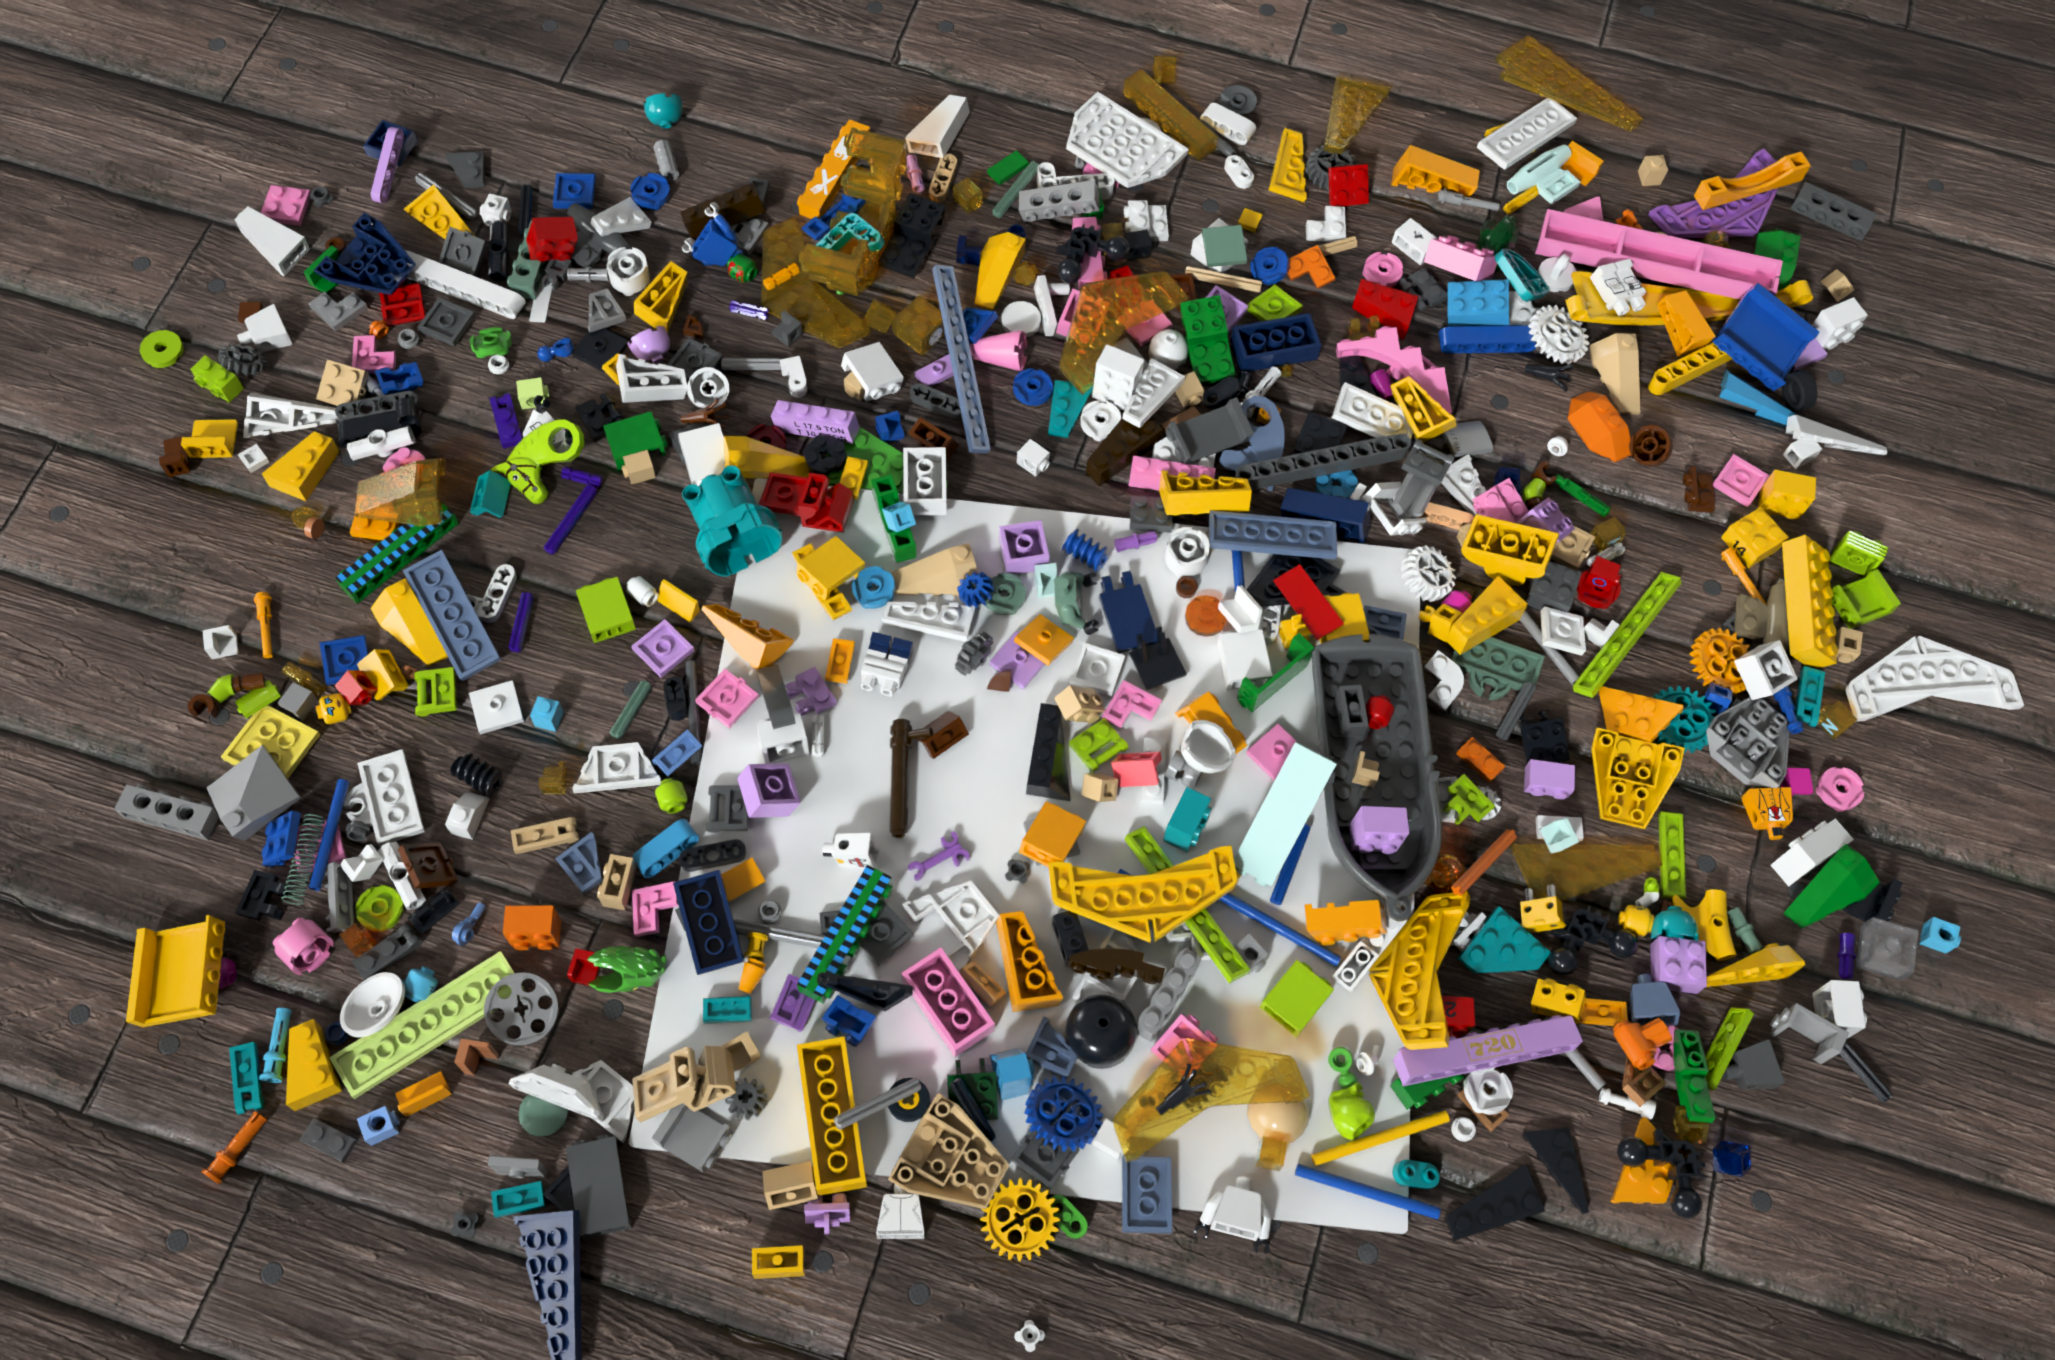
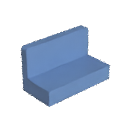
M687 729L654 757L651 763L653 765L657 764L668 777L696 753L702 745Z

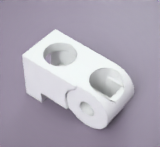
M800 356L781 359L782 376L788 375L790 394L796 398L804 397L807 393V385Z

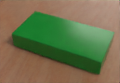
M1016 150L987 169V174L996 183L1001 185L1024 170L1029 165V162Z

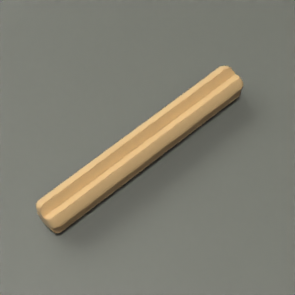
M1187 266L1185 274L1192 273L1194 280L1254 292H1260L1262 281L1190 266Z

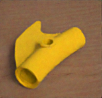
M1716 889L1705 891L1703 900L1696 907L1687 906L1678 895L1672 897L1674 906L1681 907L1682 911L1690 913L1695 918L1699 928V941H1705L1706 951L1714 956L1716 961H1724L1737 955L1728 923L1727 893L1725 891Z

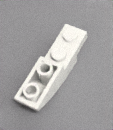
M1386 909L1385 916L1388 933L1381 934L1378 938L1364 937L1332 978L1351 992L1402 929L1407 920L1395 921L1391 919Z

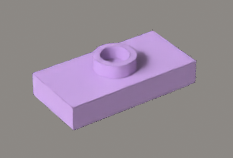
M949 354L915 371V377L918 381L929 387H933L954 376Z

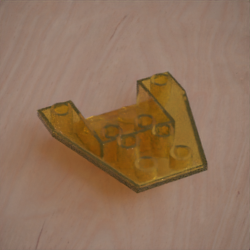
M445 457L417 460L358 482L356 517L417 526L442 524L443 506L438 497L439 476L445 475Z

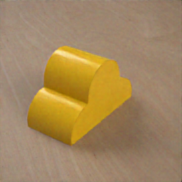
M1475 514L1461 551L1470 562L1484 567L1485 573L1493 580L1499 576L1506 584L1519 586L1524 584L1526 578H1540L1545 574L1558 541L1559 533Z

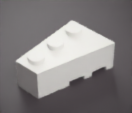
M1836 818L1829 823L1823 821L1814 830L1811 829L1802 835L1803 840L1798 837L1789 844L1791 849L1772 863L1771 867L1790 886L1800 877L1809 873L1810 870L1835 855L1845 844L1848 845L1854 839Z

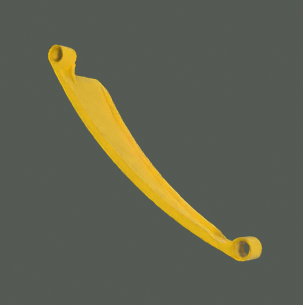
M1582 271L1572 272L1571 278L1577 295L1565 300L1572 320L1613 325H1665L1657 303L1664 296L1682 291L1688 292L1706 322L1727 320L1740 302L1739 299L1695 289L1641 283V286L1646 290V293L1642 296L1646 304L1644 308L1634 312L1631 305H1629V312L1618 316L1614 309L1608 310L1605 306L1607 303L1604 302L1590 278L1593 273ZM1806 280L1790 284L1786 288L1778 290L1775 295L1776 298L1789 308L1807 304L1813 299L1811 289Z

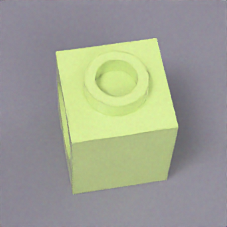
M541 377L516 381L518 399L522 410L536 408L534 398L538 395L543 396V400L550 397L548 385L543 384Z

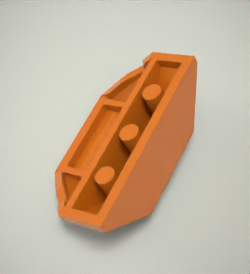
M1588 391L1571 399L1567 419L1590 451L1610 458L1613 462H1618L1631 456L1629 450L1631 440L1629 428L1606 395Z

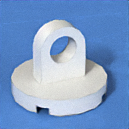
M1563 254L1561 257L1547 258L1541 263L1537 271L1552 292H1565L1574 285L1571 274L1577 271L1574 265L1570 263L1571 258L1566 254Z

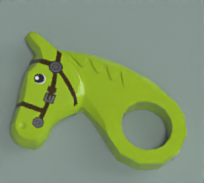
M565 419L544 423L526 435L517 444L506 462L491 468V471L504 473L510 484L518 489L529 501L534 504H541L548 497L547 489L540 478L541 466L548 463L573 461L581 454L584 447V434L578 425ZM568 429L572 434L573 443L568 451L558 453L553 446L554 436L558 431Z

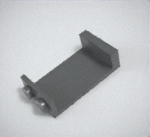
M1237 397L1230 399L1226 406L1176 424L1175 421H1172L1166 428L1167 438L1175 447L1177 459L1185 464L1247 442L1254 435Z
M611 1134L598 1136L597 1140L587 1142V1140L575 1141L572 1143V1146L566 1147L575 1210H579L580 1238L582 1240L632 1229L631 1218L627 1212L617 1148L619 1141L616 1136H611Z

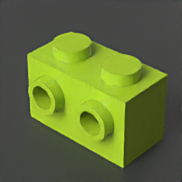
M206 355L190 369L195 376L193 378L199 386L207 388L216 397H221L229 403L244 389L234 373L228 371Z

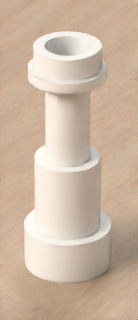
M1602 1088L1600 1091L1599 1102H1602L1604 1105L1610 1102L1624 1106L1625 1110L1638 1113L1641 1117L1650 1120L1654 1116L1656 1101L1649 1099L1639 1107L1629 1097L1611 1093L1609 1088Z

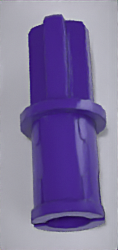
M1842 933L1839 935L1840 949L1837 953L1839 958V976L1842 979H1852L1854 960L1857 956L1854 953L1855 935Z

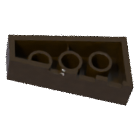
M1151 417L1140 428L1122 418L1087 460L1086 474L1100 487L1129 466L1133 461V456L1141 457L1151 450L1155 443L1161 440L1163 428Z

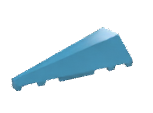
M1725 370L1721 383L1720 398L1756 409L1755 415L1787 425L1788 417L1797 415L1731 371Z

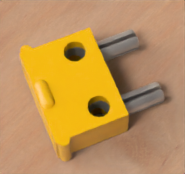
M1552 884L1547 886L1548 898L1534 900L1533 889H1525L1526 901L1520 902L1522 918L1520 925L1529 933L1559 929L1566 926L1563 922L1562 902L1556 897L1555 886Z

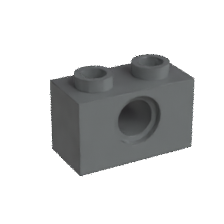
M1362 685L1339 686L1335 694V703L1341 738L1364 736L1369 725Z

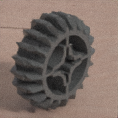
M1328 144L1327 147L1321 145L1320 148H1315L1309 155L1306 172L1309 175V180L1313 181V185H1319L1320 189L1324 187L1328 191V167L1357 165L1358 161L1355 160V155H1351V150L1345 151L1344 146L1339 148L1337 144L1335 146Z

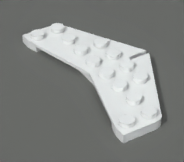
M1914 636L1857 676L1846 686V694L1855 722L1872 719L1930 696L2008 710L2021 709L2024 706L2015 677L2009 669L1922 636L1917 638Z

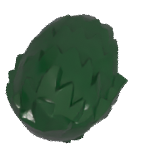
M1506 215L1498 224L1496 220L1492 222L1490 220L1486 221L1480 229L1477 248L1493 250L1494 255L1502 249L1514 251L1519 233L1515 216L1509 217V215ZM1497 264V266H1496V268H1495L1494 273H1495L1496 271L1501 270V268L1499 267L1498 264Z

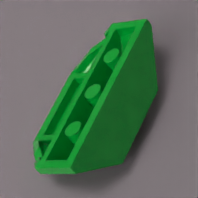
M1778 228L1758 233L1754 249V255L1783 261L1777 291L1789 286L1796 267L1801 236L1796 233Z

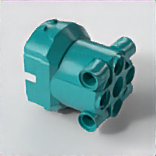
M733 465L727 466L723 469L721 475H708L699 486L691 484L683 489L682 497L700 530L696 539V550L702 563L706 564L705 568L712 573L727 577L748 568L744 557L752 554L756 563L777 553L780 549L783 533L781 528L778 529L780 525L775 514L769 508L757 504L747 481L738 467Z

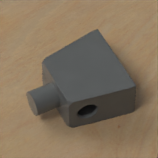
M1770 1039L1735 1052L1729 1062L1730 1065L1727 1066L1722 1076L1724 1080L1735 1079L1738 1088L1741 1090L1776 1089L1785 1083Z

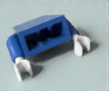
M712 202L710 206L714 212L707 207L705 213L707 216H713L714 219L710 218L696 241L692 238H687L684 241L685 244L682 246V250L685 253L691 252L693 258L697 259L704 266H725L730 257L743 254V250L737 248L736 233L723 215L718 214V204Z

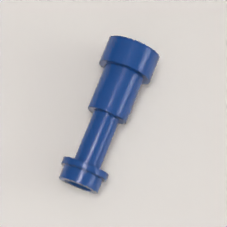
M1786 686L1773 694L1775 701L1779 703L1782 713L1787 717L1789 722L1787 729L1791 734H1797L1803 731V723L1797 720L1794 712L1795 706L1791 699L1792 692L1790 687Z

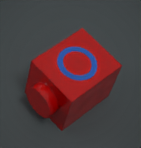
M1596 556L1589 568L1584 583L1609 592L1613 585L1617 586L1621 578V574L1618 573L1621 565Z

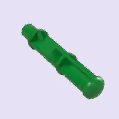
M1559 474L1555 476L1557 478L1555 482L1559 484L1561 489L1602 517L1609 514L1610 506L1594 497L1591 493H1588L1569 480V478H1563Z

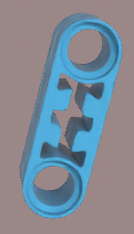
M680 819L636 851L632 858L643 876L650 878L675 861L683 850L692 848L699 841V836L687 819Z

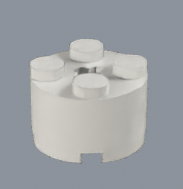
M621 247L614 250L608 256L607 271L610 283L618 292L623 293L625 296H632L634 293L643 290L650 283L647 260L644 253L639 249Z
M704 367L695 371L689 378L687 394L690 401L698 408L704 409L711 405L715 399H719V402L714 406L717 407L726 401L729 394V383L726 376L719 370ZM705 383L713 386L714 389L711 390V394H707L706 391L703 392L702 388L705 387Z
M1182 527L1172 532L1166 546L1165 562L1177 577L1194 576L1205 568L1210 548L1207 536L1200 530H1192L1191 527Z

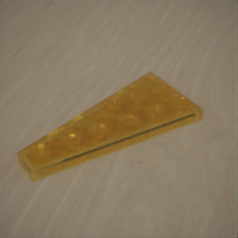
M1336 77L1323 151L1342 154L1388 96L1391 87Z

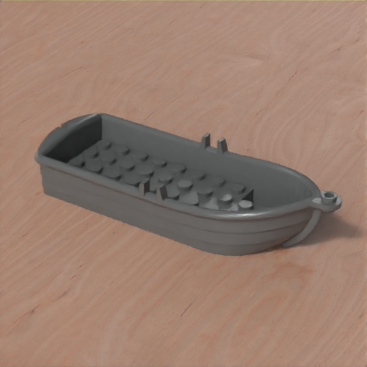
M1362 634L1343 636L1319 644L1311 652L1320 754L1337 763L1324 788L1329 841L1335 856L1345 870L1367 890L1383 898L1386 903L1387 913L1391 919L1404 921L1411 914L1410 896L1425 883L1438 859L1442 841V819L1437 790V781L1440 773L1435 771L1434 767L1438 757L1433 755L1421 653L1414 644L1389 636L1369 634L1368 643L1362 640ZM1362 685L1365 705L1370 697L1379 695L1388 697L1395 708L1388 726L1380 729H1372L1368 726L1364 736L1341 738L1335 703V694L1339 686ZM1360 751L1365 752V759L1379 763L1377 772L1380 773L1374 788L1352 783L1355 763ZM1361 806L1407 809L1409 834L1397 852L1384 854L1380 851L1361 853L1351 850L1349 825ZM1396 908H1401L1402 912L1398 911Z

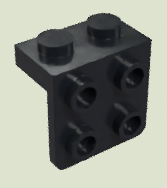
M1894 878L1886 885L1879 883L1865 899L1859 902L1856 901L1842 910L1876 928L1892 918L1894 914L1892 907L1902 895L1900 888L1903 882Z

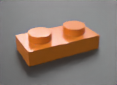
M1473 737L1456 753L1488 783L1506 767Z

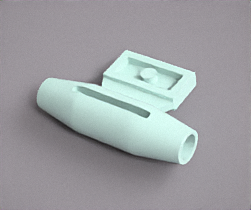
M1561 145L1544 152L1524 165L1507 181L1509 192L1517 194L1536 185L1538 193L1552 205L1579 187L1580 181L1568 170L1560 169L1572 156L1570 148L1567 145Z

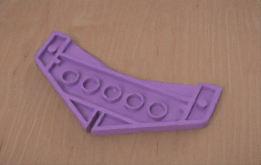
M1763 148L1756 152L1735 178L1756 173L1777 161ZM1778 188L1706 210H1702L1697 200L1674 206L1666 204L1650 210L1648 216L1665 234L1677 238H1714L1716 235L1719 237L1754 236L1759 231Z

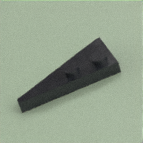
M1570 1128L1524 1132L1522 1134L1525 1142L1528 1141L1538 1154L1536 1155L1537 1158L1546 1165L1547 1171L1559 1187H1563L1571 1198L1570 1201L1581 1214L1589 1213Z

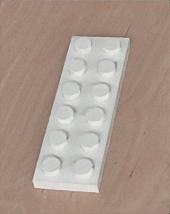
M1549 96L1479 141L1477 148L1505 170L1574 125L1577 117Z

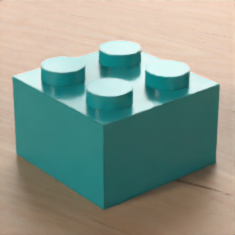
M1186 787L1167 825L1163 841L1187 853L1190 846L1195 847L1212 811V807L1209 806L1211 798Z

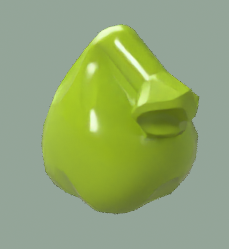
M1358 1081L1349 1088L1332 1091L1328 1098L1333 1124L1337 1132L1349 1140L1357 1139L1375 1121V1110L1369 1101L1363 1099V1087Z

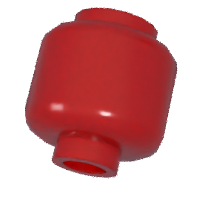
M1384 695L1370 697L1365 705L1370 728L1380 729L1388 726L1395 711L1394 705L1388 697Z

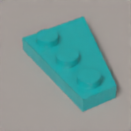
M1055 380L1048 436L1065 438L1070 436L1082 409L1086 406L1089 396L1093 393L1094 384Z

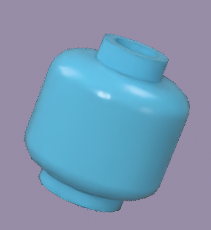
M424 966L421 969H411L403 982L405 997L417 1003L421 1000H426L429 995L434 993L438 985V980L433 976L435 972Z

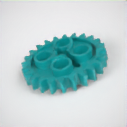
M1670 686L1667 691L1662 689L1659 694H1655L1653 696L1655 699L1684 705L1683 712L1678 714L1665 730L1659 732L1657 744L1664 742L1685 748L1684 754L1687 749L1691 753H1694L1696 748L1699 751L1702 750L1704 745H1708L1706 730L1714 718L1712 716L1716 712L1714 709L1709 710L1712 703L1704 702L1705 695L1700 698L1697 697V690L1691 694L1689 687L1682 691L1681 687L1678 686L1674 691ZM1679 731L1685 733L1686 736L1681 735Z

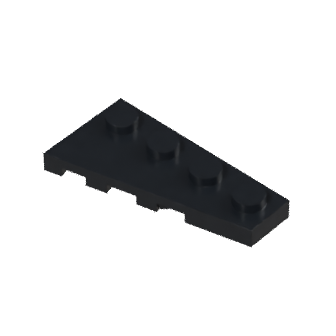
M1525 1164L1444 1217L1454 1242L1543 1213L1545 1209Z

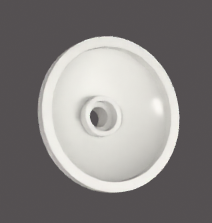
M383 972L361 982L350 993L342 1007L340 1024L343 1030L353 1037H365L385 1028L396 1017L402 1007L405 997L403 981L393 973Z

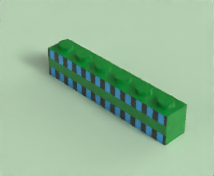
M438 498L428 503L423 510L411 516L400 528L393 530L382 542H378L373 549L360 556L347 569L342 570L335 577L340 588L356 604L360 603L459 524L455 514Z
M869 865L865 867L798 981L797 987L800 993L822 1004L825 1003L827 998H832L835 990L818 984V974L821 972L837 975L846 974L848 961L857 955L860 948L859 942L862 937L866 938L871 930L870 923L873 918H878L883 908L882 902L885 898L888 899L893 892L894 886H892L891 876Z

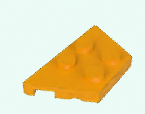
M1602 686L1599 690L1606 729L1619 732L1618 735L1649 743H1652L1658 737L1659 732L1665 730L1671 724L1670 722L1678 714H1681L1684 709V705Z
M1642 1117L1634 1137L1642 1139L1647 1145H1653V1131L1656 1128L1647 1118ZM1646 1160L1645 1164L1635 1168L1624 1165L1610 1202L1664 1204L1667 1202L1674 1180H1668L1667 1173L1672 1165L1667 1163L1662 1167L1654 1166L1653 1160Z

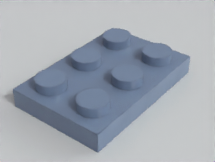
M1122 1156V1233L1172 1234L1171 1157Z

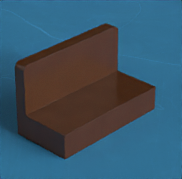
M947 711L924 727H931L933 729V736L917 738V740L923 743L929 756L935 759L969 735L960 716Z

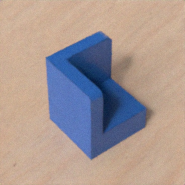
M899 411L875 417L876 430L880 440L890 443L905 438L900 423Z
M1712 682L1704 694L1706 696L1704 702L1712 703L1709 709L1716 710V716L1726 711L1732 701V690Z

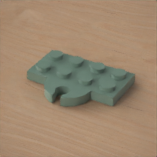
M1490 637L1461 655L1454 649L1451 660L1462 671L1469 673V684L1476 695L1481 697L1484 692L1483 685L1489 684L1493 687V692L1490 693L1488 700H1498L1506 696L1510 689L1520 692L1525 682H1530L1536 686L1545 656Z

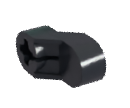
M680 677L668 678L663 684L666 708L671 720L680 721L688 716L685 686Z

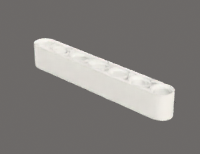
M406 250L407 254L417 265L407 279L510 319H515L526 303L525 299L514 291Z

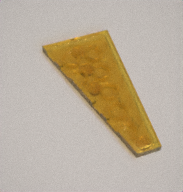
M1512 844L1510 846L1528 887L1533 889L1534 900L1548 898L1547 886L1551 884L1555 886L1556 897L1562 901L1658 869L1662 866L1653 845L1574 844L1555 853H1550L1546 844Z

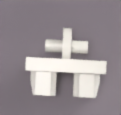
M1480 912L1478 915L1465 913L1450 946L1455 945L1460 951H1463L1471 940L1468 936L1471 933L1475 935L1484 923L1483 920L1486 916L1483 912Z

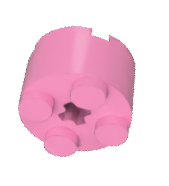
M303 917L297 918L291 927L283 934L278 935L273 941L275 954L297 975H303L301 972L305 970L310 973L320 967L330 955L328 951L330 945L333 947L334 944L333 940L314 921L305 920Z

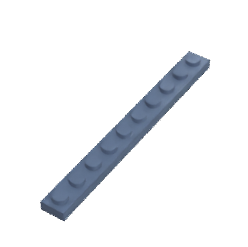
M935 265L932 271L969 453H988L991 448L954 267Z

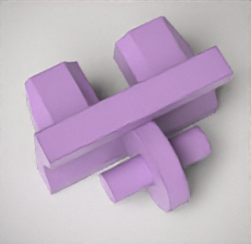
M844 1193L832 1195V1203H823V1196L821 1195L818 1196L817 1200L808 1201L807 1204H804L805 1223H815V1227H824V1234H830V1227H840V1222H850V1207Z

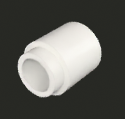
M641 576L633 577L627 582V594L642 606L650 607L657 601L659 594L656 592V588Z

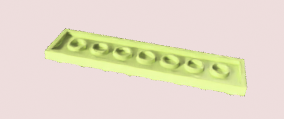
M501 951L429 995L426 1000H421L398 1014L379 1032L362 1037L329 1057L351 1097L356 1099L483 1019L485 1000L491 988L500 979L514 974ZM502 985L497 993L500 998L506 999L510 997L512 990L510 986Z

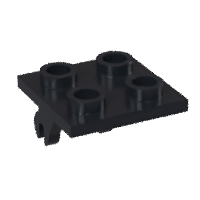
M1161 626L1156 628L1157 643L1146 647L1145 639L1142 640V634L1140 633L1136 635L1137 649L1129 652L1146 690L1187 675L1170 639L1165 638V632L1162 633Z
M1545 710L1538 712V715L1542 717V719H1539L1540 722L1531 723L1526 719L1525 715H1521L1519 720L1522 723L1519 726L1521 728L1527 764L1530 759L1554 763L1570 760L1563 717L1551 718Z

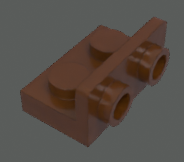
M1691 466L1687 473L1683 475V485L1686 486L1684 501L1687 503L1688 511L1712 513L1715 510L1712 473L1696 472V466Z

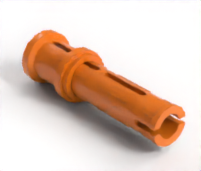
M254 1111L253 1115L224 1150L218 1151L216 1153L217 1157L210 1166L201 1172L220 1185L222 1177L231 1167H235L236 1158L268 1120Z

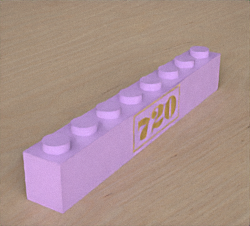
M1556 1015L1546 1021H1541V1019L1533 1020L1527 1025L1520 1026L1519 1023H1516L1502 1030L1492 1028L1482 1034L1472 1032L1463 1038L1456 1039L1455 1036L1449 1038L1448 1047L1410 1050L1404 1046L1399 1049L1393 1062L1402 1085L1408 1086L1574 1051L1583 1040L1572 1015L1566 1017Z

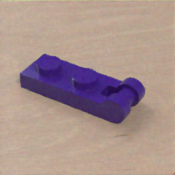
M510 392L498 398L496 396L489 397L503 449L516 446L522 440V435ZM500 405H507V407L499 409Z

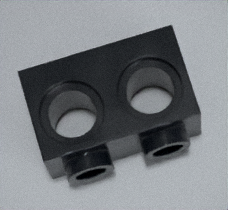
M1066 911L1053 915V930L1065 966L1067 967L1071 955L1089 951L1076 913Z

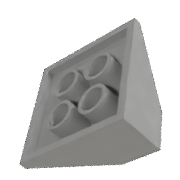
M263 745L207 787L223 824L233 837L244 841L301 798Z

